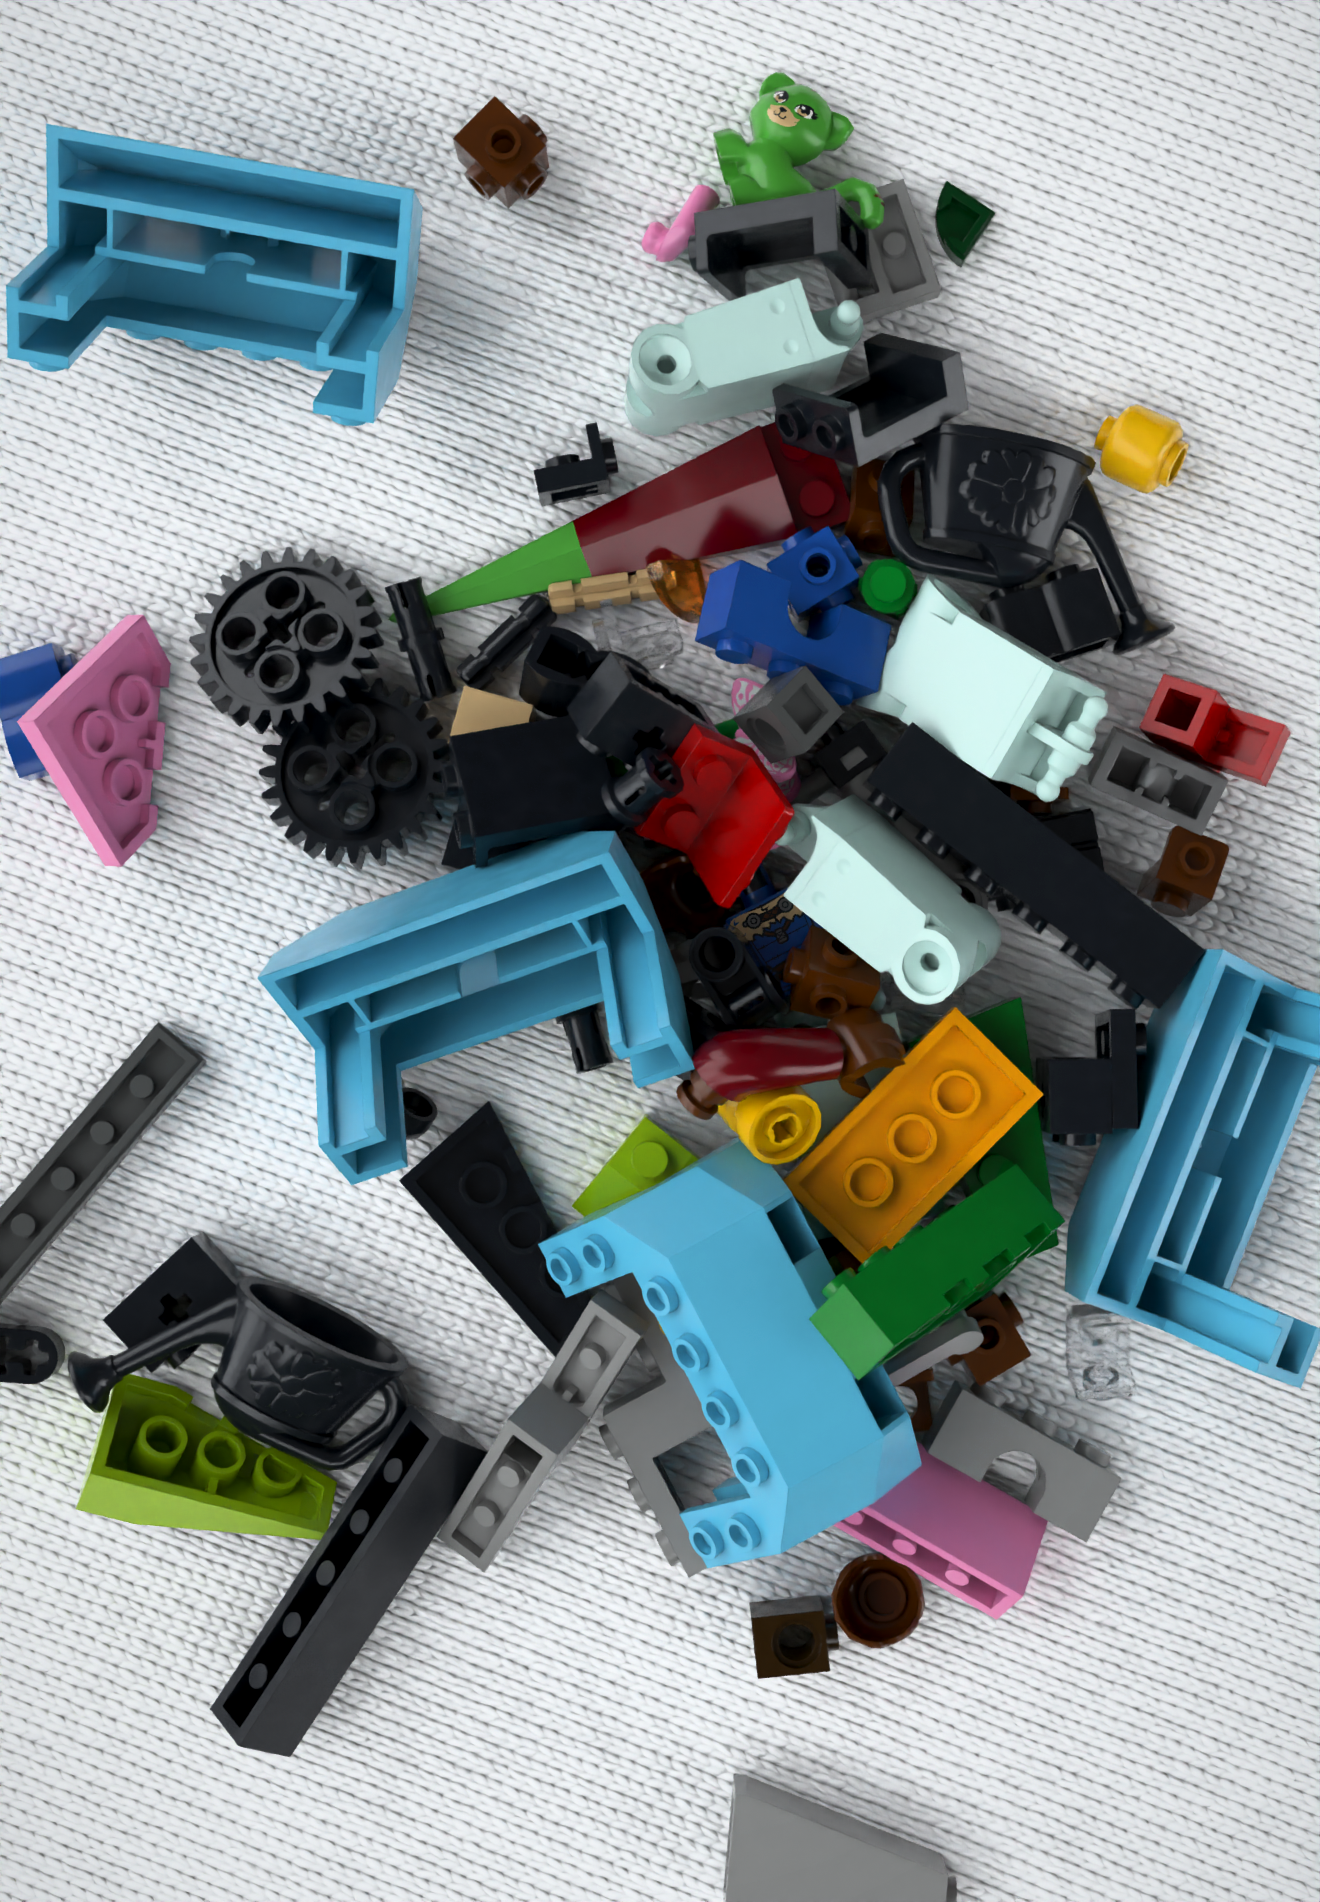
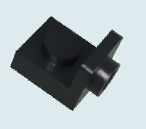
M597 422L585 424L591 455L590 459L580 461L579 455L576 454L560 455L545 461V468L534 470L541 507L610 493L608 475L619 473L612 437L600 439Z

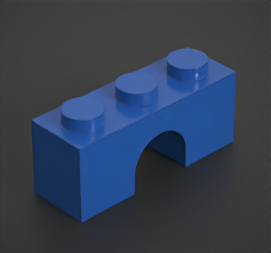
M738 560L710 574L695 642L715 649V655L723 661L734 664L749 663L766 670V676L769 679L806 665L840 706L850 705L853 700L878 692L892 625L841 604L811 616L805 637L796 630L789 617L788 599L792 585L791 581L743 560Z

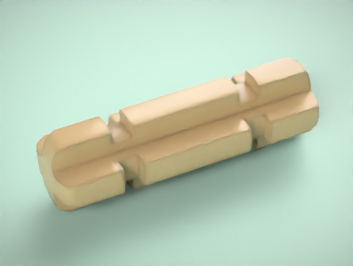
M655 567L636 570L634 575L621 572L581 578V583L572 584V580L555 582L548 586L550 606L557 615L576 612V607L585 606V610L631 604V599L640 598V601L644 602L657 600L664 596L662 573L660 569Z

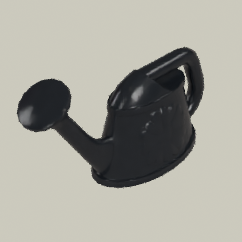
M940 424L913 438L915 444L897 450L884 463L877 481L879 509L886 539L892 553L907 567L924 573L997 588L1019 586L1031 582L1048 567L1053 566L1056 557L1054 552L1064 529H1070L1086 541L1120 611L1121 635L1114 644L1112 651L1114 655H1122L1153 644L1172 633L1176 628L1171 622L1155 618L1147 611L1144 603L1140 602L1095 490L1087 477L1092 475L1096 462L1085 453L1063 444L1022 433L973 425ZM918 467L925 519L923 542L947 552L924 548L918 545L910 534L901 496V483L909 471Z
M242 1277L237 1283L236 1295L225 1298L115 1356L109 1355L105 1358H93L77 1351L71 1352L68 1356V1372L76 1393L94 1413H102L108 1404L111 1389L122 1381L124 1376L175 1352L197 1344L209 1343L224 1347L218 1370L213 1374L210 1384L213 1388L217 1405L226 1419L242 1434L248 1435L313 1467L328 1471L344 1470L356 1465L383 1446L409 1406L408 1392L399 1378L409 1364L406 1357L397 1347L368 1325L339 1308L301 1290L259 1277ZM379 1391L381 1392L385 1400V1409L383 1414L374 1423L341 1446L331 1447L324 1445L330 1443L337 1435V1431Z

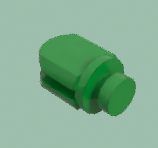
M877 559L867 566L863 578L860 577L858 591L859 596L874 611L887 614L898 620L905 616L908 610L907 605L911 600L913 601L918 592V584L915 583L911 570L902 562L894 559Z

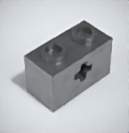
M1114 725L1088 777L1090 786L1202 836L1229 782L1221 773Z

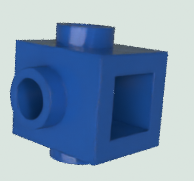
M811 526L797 532L782 543L781 547L784 553L766 564L767 571L792 582L788 608L798 623L818 610L824 612L841 604L847 605L853 601L855 597L851 590L858 586L860 578L856 569L863 565L858 552L849 538L844 534L836 539L829 526H826L817 533H815ZM819 566L825 568L828 573L822 577H814L808 571L813 567Z

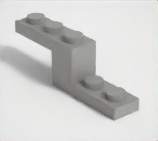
M633 1272L613 1279V1284L605 1287V1290L616 1300L651 1324L636 1349L648 1371L652 1372L659 1368L662 1375L604 1406L602 1417L606 1424L598 1427L613 1459L616 1460L624 1456L634 1477L627 1480V1484L638 1507L643 1513L652 1509L663 1530L655 1533V1536L667 1561L671 1566L680 1562L688 1578L707 1567L702 1557L696 1553L690 1543L689 1532L679 1515L686 1508L658 1456L707 1430L712 1425L705 1418L702 1404L686 1373L675 1361L672 1347L666 1335L661 1332L655 1314L647 1307L643 1299L642 1290Z
M603 1289L596 1293L585 1308L542 1381L506 1421L438 1533L437 1538L482 1572L489 1568L542 1484L576 1444L651 1325Z

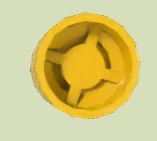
M801 1086L749 1095L741 1102L728 1100L724 1105L718 1106L717 1111L730 1129L739 1135L738 1138L752 1155L767 1164L779 1165L798 1158L815 1142L821 1128V1112L818 1105Z

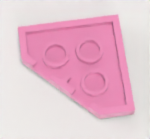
M127 615L17 721L105 866L122 867L152 835L157 827L158 805L150 804L153 770H162L166 723L158 721L160 688H169L171 663L144 615Z

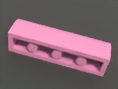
M917 1442L922 1465L876 1502L833 1526L890 1559L906 1565L916 1574L997 1620L1024 1596L1048 1521L1033 1513L1026 1504L984 1480L978 1482L926 1452L923 1445Z

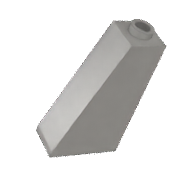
M733 1774L723 1902H957L956 1877L948 1876L941 1853L747 1775Z

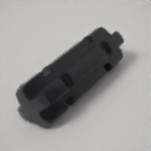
M537 594L530 596L518 608L521 614L516 619L511 615L478 646L481 652L476 657L470 654L457 667L456 672L459 678L468 687L484 691L495 680L492 674L497 669L504 672L533 644L535 640L533 635L542 626H551L556 622L558 616L552 611L550 604L544 598Z

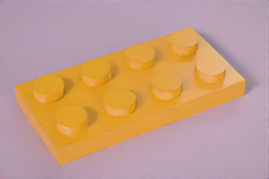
M952 1007L903 1056L905 1065L891 1068L871 1091L782 1179L791 1190L793 1196L861 1263L886 1245L891 1250L1044 1095L956 1007Z

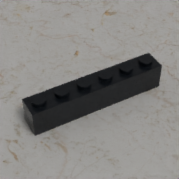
M913 722L903 731L862 784L871 792L866 801L874 809L893 822H896L900 816L909 821L920 830L915 839L924 848L942 860L950 853L968 867L963 877L969 883L991 898L996 891L1000 892L1016 905L1011 914L1019 922L1038 935L1045 928L1064 942L1063 946L1059 949V952L1087 973L1095 966L1113 980L1107 989L1132 1009L1137 1010L1141 1004L1148 1008L1160 1009L1205 952V949Z
M409 1404L210 1708L239 1747L291 1757L460 1499L488 1453L457 1421L414 1404Z

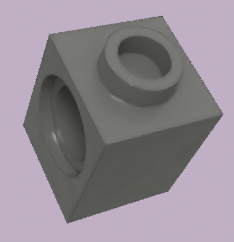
M805 665L770 679L732 719L772 764L806 753L844 711Z

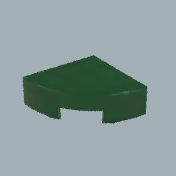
M946 181L936 206L935 228L944 252L961 268L993 221L996 212Z

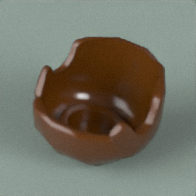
M673 850L654 860L640 873L663 933L669 931L681 932L689 940L693 939L702 930L721 924L726 918L729 909L715 903L685 852Z
M880 1552L859 1556L846 1564L840 1571L831 1593L835 1621L849 1639L870 1648L883 1649L910 1636L918 1627L925 1608L922 1582L916 1573L906 1565L898 1563Z

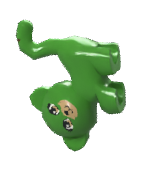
M775 72L768 76L762 83L759 91V100L749 116L753 140L747 144L740 132L730 128L713 133L719 166L724 183L729 186L732 206L817 192L811 183L794 167L810 162L823 151H836L845 144L854 130L849 119L831 111L827 102L815 90L806 85L795 84L794 80L785 73ZM851 177L831 188L824 189H836L847 203L851 201L858 202L861 209L860 218L863 220L865 228L874 230L882 224L885 204L876 185Z

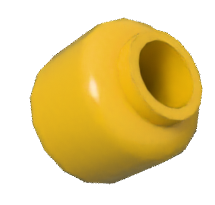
M1135 404L1126 408L1118 418L1111 415L1106 418L1097 434L1094 448L1102 451L1100 469L1106 477L1147 494L1157 489L1160 485L1165 487L1171 485L1183 465L1189 444L1182 440L1183 430L1176 420L1142 405Z

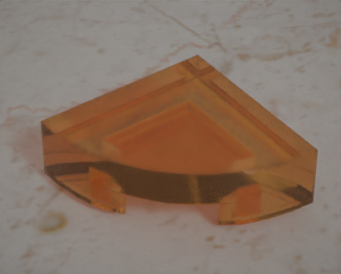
M660 560L647 565L646 569L650 582L662 603L680 619L691 623H698L706 594L700 561Z

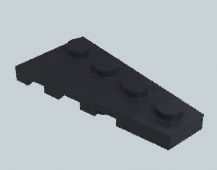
M488 1101L399 1181L556 1357L592 1298L588 1290L566 1298L559 1284L549 1274L546 1259L538 1244L558 1232L492 1105Z

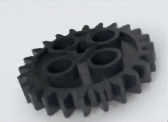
M286 547L282 561L279 563H275L268 551H264L261 557V568L256 570L245 560L241 561L240 570L243 577L235 581L223 574L220 579L227 591L222 596L213 593H206L204 596L214 608L212 613H200L194 616L195 621L206 632L189 637V642L200 653L190 660L191 665L201 676L197 681L198 685L208 696H212L210 701L222 714L228 711L229 717L239 727L249 720L250 725L258 734L263 735L272 721L279 734L287 736L291 722L297 720L306 733L311 732L312 716L318 713L328 723L334 722L331 706L338 702L344 707L351 709L354 704L347 694L349 689L354 687L368 690L370 687L362 676L361 670L377 669L380 665L374 654L369 651V649L384 645L383 638L375 629V627L382 623V618L376 608L371 606L375 602L366 585L361 586L362 583L352 568L344 571L338 559L334 556H331L323 563L315 549H310L302 562H300L293 549ZM298 596L293 605L281 609L285 601ZM331 633H337L330 643L318 646L323 637ZM255 636L250 645L237 650L242 641ZM293 673L288 683L274 688L275 683L280 677Z
M377 677L369 692L354 687L349 689L347 694L354 704L351 709L344 707L338 702L331 706L334 722L328 723L318 713L312 716L311 732L306 733L297 720H295L291 724L287 736H281L272 725L273 730L282 741L280 745H264L262 751L275 761V765L259 770V775L266 782L276 784L261 794L262 799L270 806H279L270 815L271 820L278 827L290 825L284 836L294 846L305 840L303 851L310 858L315 859L325 849L326 861L333 867H338L345 853H348L350 863L356 869H362L366 853H371L381 866L386 865V848L392 845L402 855H408L409 851L405 838L409 834L423 841L428 839L425 830L420 825L424 818L440 822L443 819L442 815L433 805L434 800L451 799L446 798L443 785L439 782V779H441L440 762L446 761L438 759L449 754L447 739H434L443 730L442 725L437 717L425 719L429 709L421 698L408 705L410 695L405 687L400 685L388 697V686L382 678ZM362 721L370 722L369 732L363 739L357 742H346V733L352 725ZM395 735L393 742L385 743L387 736ZM400 760L412 762L411 770L404 779L396 782L386 781L387 770L393 763ZM318 763L328 764L327 774L323 780L317 784H304L305 773L310 767ZM355 765L366 771L365 775L359 780L348 773ZM329 801L327 809L319 810V805L322 802ZM358 802L369 803V811L364 820L353 825L345 824V813L350 806Z

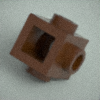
M496 96L453 138L458 161L468 169L464 173L466 179L487 200L496 196L509 209L520 197L524 200L532 197L547 179L548 172L546 170L549 168L545 145L548 140L545 133L528 115L522 114L517 118Z
M811 925L801 948L792 947L785 962L783 982L791 984L789 1010L832 1020L838 1014H844L849 1009L870 1008L880 989V972L827 930Z
M991 1290L964 1309L968 1317L976 1319L984 1337L983 1342L969 1353L953 1354L947 1357L946 1360L951 1367L960 1362L966 1374L981 1387L1031 1356L1030 1351L1016 1329L1024 1321L1006 1292L997 1296Z

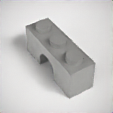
M954 1380L932 1420L930 1429L926 1431L920 1441L926 1452L978 1482H981L991 1463L1004 1453L1020 1451L1033 1456L1036 1464V1476L1024 1501L1033 1513L1087 1543L1122 1479L1107 1465L1111 1456L1079 1438L1075 1447L1055 1436L1059 1426L1030 1409L1026 1410L1023 1417L1002 1406L1007 1397L986 1384L980 1387L973 1382L969 1388Z

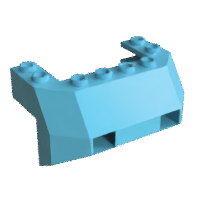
M46 124L47 247L6 285L7 358L27 361L32 368L40 371L55 372L65 368L69 369L106 327L126 330L128 336L140 340H155L160 337L183 340L187 347L196 350H214L218 347L242 351V355L246 358L257 361H269L278 357L299 361L302 367L313 371H329L333 369L313 401V413L331 416L334 422L346 426H359L365 423L374 424L399 380L417 284L423 207L414 189Z
M580 831L548 837L488 859V866L475 868L474 865L344 911L274 953L257 977L315 1050L318 1146L351 1185L408 1167L401 1071L604 1001L610 1046L619 1060L630 1057L633 1082L637 1088L695 1069L692 1060L694 1051L679 972L643 879L615 831Z
M1205 949V952L1160 1009L1154 1008L1146 1026V1058L1137 1059L1138 1129H1113V1134L1103 1135L1068 1224L1064 1291L1084 1303L1158 1328L1255 1373L1301 1389L1320 1341V1328L1230 1290V1287L1317 1066L1320 1067V994L1296 988L1224 949Z
M738 1137L655 1186L590 1213L538 1244L546 1259L549 1274L559 1284L566 1298L633 1272L642 1290L643 1299L647 1307L655 1314L672 1347L675 1361L686 1373L702 1404L705 1418L714 1427L729 1455L736 1477L728 1478L712 1490L717 1501L687 1508L679 1514L689 1532V1540L693 1549L702 1557L707 1568L781 1554L873 1504L922 1465L910 1416L883 1365L858 1381L809 1320L827 1301L821 1291L836 1276L791 1190L772 1165L763 1163L754 1157Z

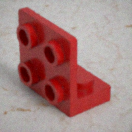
M694 723L672 757L680 768L684 781L683 790L671 799L664 797L649 810L648 819L642 825L634 827V829L640 836L685 852L715 903L729 909L742 890L749 886L755 871L772 846L786 832L788 824L794 816V809L752 747Z

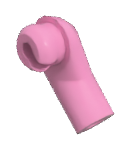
M695 186L670 229L660 222H653L649 225L641 242L642 249L649 254L656 255V261H674L688 247L689 237L695 235L694 213L716 209L720 203L718 194L709 186Z

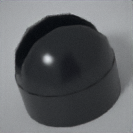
M403 1087L406 1140L418 1139L429 1130L438 1115V1110L432 1099L423 1092L414 1088Z

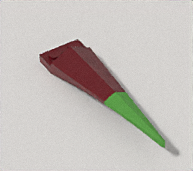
M775 422L763 427L758 425L427 595L426 599L432 616L546 592L548 591V586L555 582L572 580V584L581 583V578L621 572L633 574L636 573V570L653 567L659 569L781 546L788 538L810 526L815 533L826 526H829L831 531L845 526L849 517L850 502L834 459L784 444ZM392 613L388 620L397 623L395 615Z

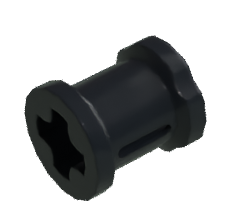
M649 746L637 755L636 765L622 777L614 776L603 784L601 789L602 799L606 808L620 823L636 828L648 819L649 810L664 797L671 799L683 790L684 781L680 768L666 752ZM656 770L660 772V775L657 777L653 773ZM628 797L633 801L631 804H626L625 802Z

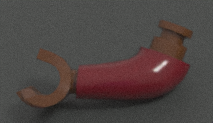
M854 1008L845 1011L844 1014L835 1016L827 1023L826 1028H762L720 1032L695 1050L692 1056L695 1069L690 1074V1080H684L677 1087L676 1093L686 1110L702 1120L711 1119L717 1113L718 1106L724 1105L728 1100L741 1102L753 1094L834 1079L838 1080L842 1090L852 1096L863 1099L871 1091L864 1075L876 1068H893L905 1065L906 1063L902 1056L906 1052L895 1029L889 1024L884 1023L878 1012L870 1008Z

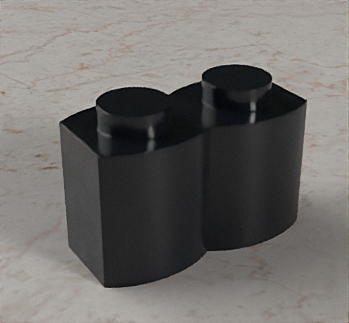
M1078 564L1068 565L1050 572L1045 576L1046 584L1025 589L1022 584L998 588L989 594L991 601L985 603L979 613L983 620L993 624L1055 662L1070 660L1111 646L1121 635L1098 568L1081 571Z
M542 626L524 660L519 695L526 703L534 705L536 710L554 717L568 716L570 714L567 707L611 651H597L585 638L570 630L554 626ZM613 652L618 656L622 657L623 659L627 660L628 662L632 663L633 665L637 666L638 668L642 669L643 671L647 672L648 674L652 675L641 663H639L635 659L618 652Z

